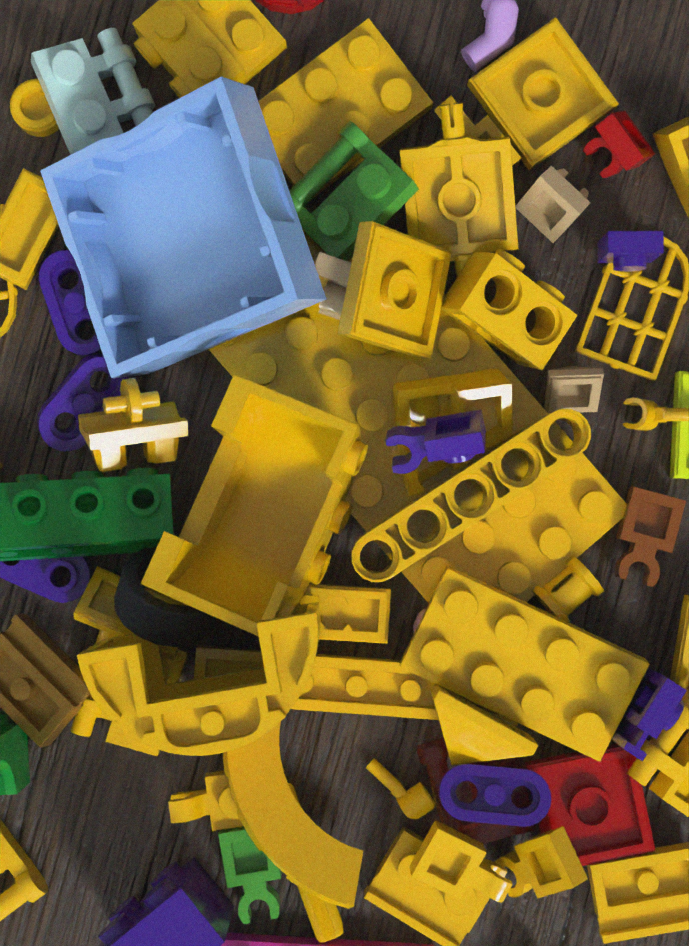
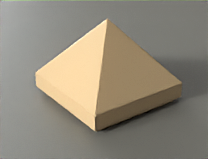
M566 366L548 370L543 408L548 414L559 409H573L580 413L597 412L604 377L603 368Z

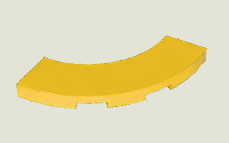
M281 722L265 735L248 745L224 752L225 777H228L231 793L238 809L236 813L258 850L263 851L275 866L287 875L286 878L309 894L347 909L354 907L363 850L348 846L324 832L310 819L295 799L288 785L281 762L279 747Z

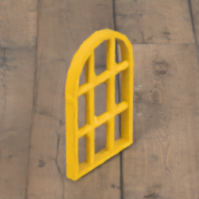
M664 237V246L669 250L657 281L641 276L642 270L632 272L613 270V263H607L603 267L602 278L574 352L609 364L614 369H622L652 381L657 379L683 305L688 300L689 262L677 244ZM675 256L680 262L683 273L681 290L668 286L670 281L667 280ZM610 273L624 278L622 283H625L615 313L598 307ZM635 282L652 288L649 291L652 296L642 323L626 318L627 312H624ZM662 292L678 298L666 332L653 328L654 322H651ZM595 315L609 320L607 325H610L600 353L583 348ZM619 324L636 330L634 335L637 337L627 364L607 357ZM646 335L663 340L651 373L635 367Z

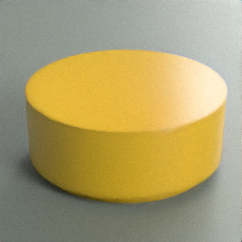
M30 79L21 83L14 90L10 99V111L15 122L23 131L32 136L45 137L58 131L59 127L39 80Z

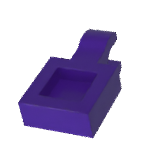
M482 410L426 419L425 426H396L389 429L385 439L386 445L395 446L402 444L411 451L407 455L393 457V473L405 474L414 471L425 456H427L428 462L444 460L447 463H461L472 459L476 454L485 453L486 429Z

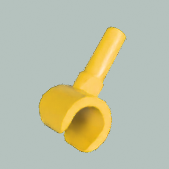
M635 397L628 398L623 402L624 405L641 406L643 412L639 422L635 424L622 423L628 429L649 431L654 429L658 423L689 421V408L659 407L652 400Z
M375 758L366 766V769L391 791V794L396 798L400 808L408 818L419 819L434 809L435 802L422 782L417 783L406 791L402 783Z

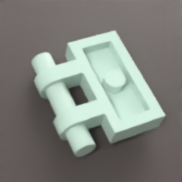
M116 28L105 29L97 35L104 53L95 57L90 56L83 38L35 51L31 54V64L70 155L100 139L123 134L119 123L133 119L135 126H138L153 113L152 110L155 107V103L149 90L142 88L133 68L136 64V59L131 47L123 44ZM114 76L123 97L110 102L101 79Z

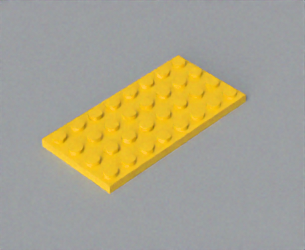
M303 230L315 264L319 252L327 253ZM320 302L209 349L232 377L235 374L359 425L360 442L367 444L368 450L358 474L352 478L345 501L353 505L351 514L365 531L373 528L548 414L485 340L443 309L440 311L431 359L412 357L338 334L340 319L320 314ZM499 368L512 383L513 435L494 447H486L485 453L476 454L469 463L456 471L452 466L447 467L422 483L425 489L418 495L408 496L405 490L403 474L393 473L392 470L393 457L400 455L399 445L387 446L385 441L387 431L396 427L393 383ZM555 421L551 424L548 430L551 444L559 450H567L573 441ZM509 450L503 456L501 468L508 479L519 481L528 471V461L522 452ZM581 453L575 459L401 572L428 603L447 565L527 602L535 595L531 591L537 585L544 587L567 567L566 561L570 557L575 556L578 558L624 517L627 503L587 457ZM464 480L457 485L454 499L462 510L470 512L481 504L483 492L475 481ZM427 510L414 512L407 522L409 535L416 541L431 539L437 530L435 516ZM374 540L391 559L392 552L389 545L383 541Z

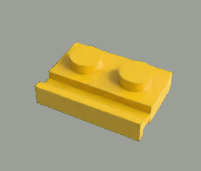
M403 826L377 868L371 883L365 888L363 892L364 899L442 946H460L465 935L470 933L490 898L468 886L459 900L412 877L409 866L425 838Z
M689 842L656 847L654 852L587 865L594 909L599 925V937L603 944L689 929Z

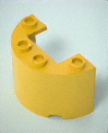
M234 374L211 425L223 436V439L179 537L165 531L163 532L141 584L258 636L256 624L258 621L298 614L299 601L309 583L319 585L331 559V555L325 553V550L333 532L340 535L349 520L353 505L345 500L352 478L358 474L364 462L368 445L360 442L359 425Z
M319 602L302 604L299 607L298 614L261 620L256 623L264 665L261 668L167 684L160 645L131 634L103 639L77 654L80 671L90 694L102 712L113 723L117 722L128 732L140 738L141 743L168 753L189 756L213 755L232 751L248 745L272 730L286 717V714L297 702L303 690H305L315 663L321 628Z

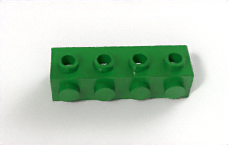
M136 468L127 471L126 476L104 477V474L98 471H80L72 474L71 479L49 480L48 476L42 474H25L16 477V482L0 483V561L137 553L145 548L157 547L164 531L173 534L170 474H159L157 469Z

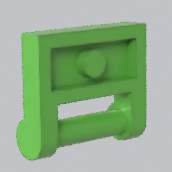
M349 121L338 132L341 138L289 190L302 229L328 255L345 261H349L353 257L359 222L373 221L384 225L419 190L415 182L352 121ZM356 153L362 157L364 161L312 214L304 207Z

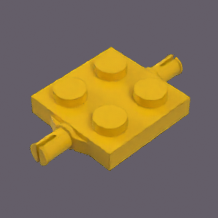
M453 103L454 126H452L450 104L439 105L443 139L428 146L400 149L401 169L419 188L405 203L408 235L452 252L450 261L455 262L456 278L473 252L490 253L496 252L498 249L503 251L518 249L510 137L481 140L465 136L463 103Z

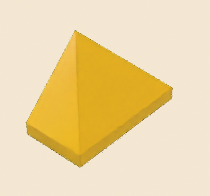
M434 684L430 692L451 765L534 755L539 745L530 734L437 684Z

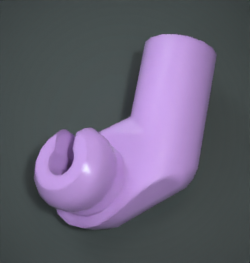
M515 0L482 1L481 8L484 10V17L486 18L485 33L461 49L463 59L474 72L480 70L512 46L515 39L519 12Z

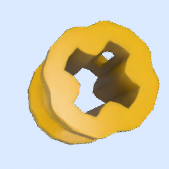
M575 556L570 557L566 561L567 567L544 587L537 585L531 590L548 613L567 622H570L568 615L591 595L599 596L604 592L598 580Z

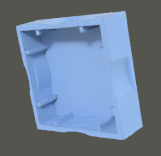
M219 77L154 111L147 119L133 129L114 137L100 139L40 171L64 242L74 257L84 285L86 306L111 378L148 375L326 300L254 87Z

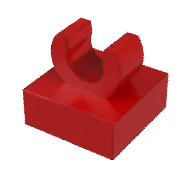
M626 111L611 113L596 125L595 128L602 137L589 141L583 150L586 156L594 154L601 147H605L611 152L612 161L610 165L599 173L602 178L614 176L623 168L626 171L637 168L656 154Z

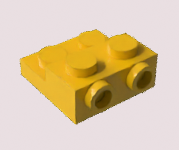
M158 0L132 23L138 35V39L133 43L151 67L155 69L162 64L174 79L169 82V85L179 98L219 77L246 84L287 48L286 40L251 0Z

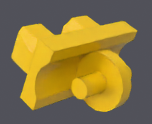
M134 378L122 379L120 386L121 396L103 398L104 411L78 415L79 430L91 450L97 468L102 472L119 470L126 466L125 445L143 443V453L148 462L158 464L175 461L179 437L188 436V421L185 417L180 418L175 403H160L158 391L140 393Z

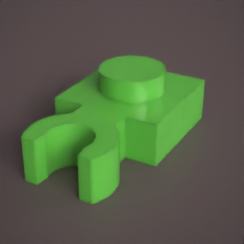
M244 826L219 830L218 837L227 888L243 886L244 889L238 905L240 920L243 924L250 923V903L254 900L265 901L270 908L271 919H277L280 911V897L277 891L268 884V881L281 879L282 871L275 866L263 851L258 850Z

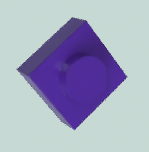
M608 231L597 242L598 263H613V270L632 272L647 269V263L653 262L664 253L663 231Z

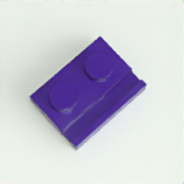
M648 667L612 739L624 750L643 761L647 755L641 749L649 735L657 739L662 729L667 731L674 726L683 711L684 702L681 699L687 690Z

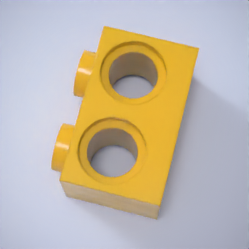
M500 249L495 253L473 252L444 297L441 309L518 365L543 370L577 317V314L562 304L565 296L558 289L541 280H537L535 283L524 275L522 271L525 265L508 252ZM492 278L496 284V295L488 304L485 300L484 289L487 282ZM533 309L536 322L534 328L528 333L525 321L528 313Z

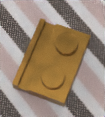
M15 614L11 619L13 623L5 632L0 633V707L41 748L52 744L83 707L82 703L90 695V692L85 684L80 667L27 614Z

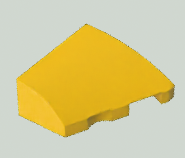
M499 368L393 383L396 426L420 427L426 425V419L481 409L486 429L485 448L494 447L513 435L512 383ZM398 444L400 455H407L411 452L407 446ZM425 456L414 471L403 474L405 490L408 496L418 495L425 489L422 483L447 467L452 466L456 471L469 463L471 459L461 463H447L444 460L428 462V458Z

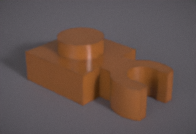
M629 487L625 501L627 503L624 517L620 520L616 538L630 542L629 550L617 559L614 573L615 577L626 580L631 564L639 561L645 568L642 584L654 587L660 576V567L655 559L656 551L661 550L673 553L686 500L638 487Z

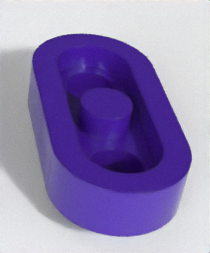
M70 250L57 251L48 256L41 265L39 283L58 339L68 351L81 357L102 353L96 333L89 340H82L79 335L81 325L85 322H92L86 306L83 281ZM69 272H76L79 276L78 284L72 289H64L62 286L63 277Z
M101 353L83 358L39 410L37 425L43 440L50 447L59 451H73L81 448L86 444V441L79 430L78 415L104 411L103 398L121 396L122 379L129 378H111L106 361ZM104 371L108 374L107 384L99 389L91 387L90 377L95 372ZM63 412L74 415L73 424L66 429H60L55 426L56 417Z
M87 556L20 560L17 564H12L9 561H0V578L59 603L70 602L82 597L94 574L92 564ZM59 566H65L71 573V580L66 586L58 584L54 578L55 570Z
M460 764L449 769L444 774L439 785V798L442 806L452 817L461 821L526 827L540 822L547 815L551 805V792L548 784L539 774L527 769ZM463 781L472 782L477 791L476 797L468 803L459 801L456 796V788ZM518 786H525L531 793L530 803L523 808L516 807L511 800L512 791Z

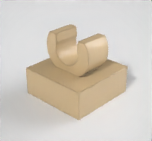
M550 166L537 179L515 208L554 243L591 202L587 200L589 192L585 188L578 191L565 179L568 174L565 169L556 170Z
M319 252L315 267L322 287L325 288L324 293L326 296V300L319 304V313L339 320L342 313L351 262Z

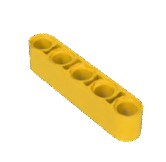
M559 409L541 417L369 529L355 541L352 547L351 560L355 571L363 579L370 582H383L391 579L575 459L587 449L591 440V428L587 419L580 412L573 409ZM555 420H562L568 423L574 433L572 445L565 451L555 448L548 437V430ZM509 450L522 452L528 461V471L519 481L508 479L501 468L503 456ZM464 480L475 481L483 492L481 504L470 512L462 510L454 499L457 485ZM418 510L430 511L437 521L435 535L426 541L414 540L407 530L409 517ZM373 540L387 543L392 552L389 565L380 571L366 569L360 561L362 548Z

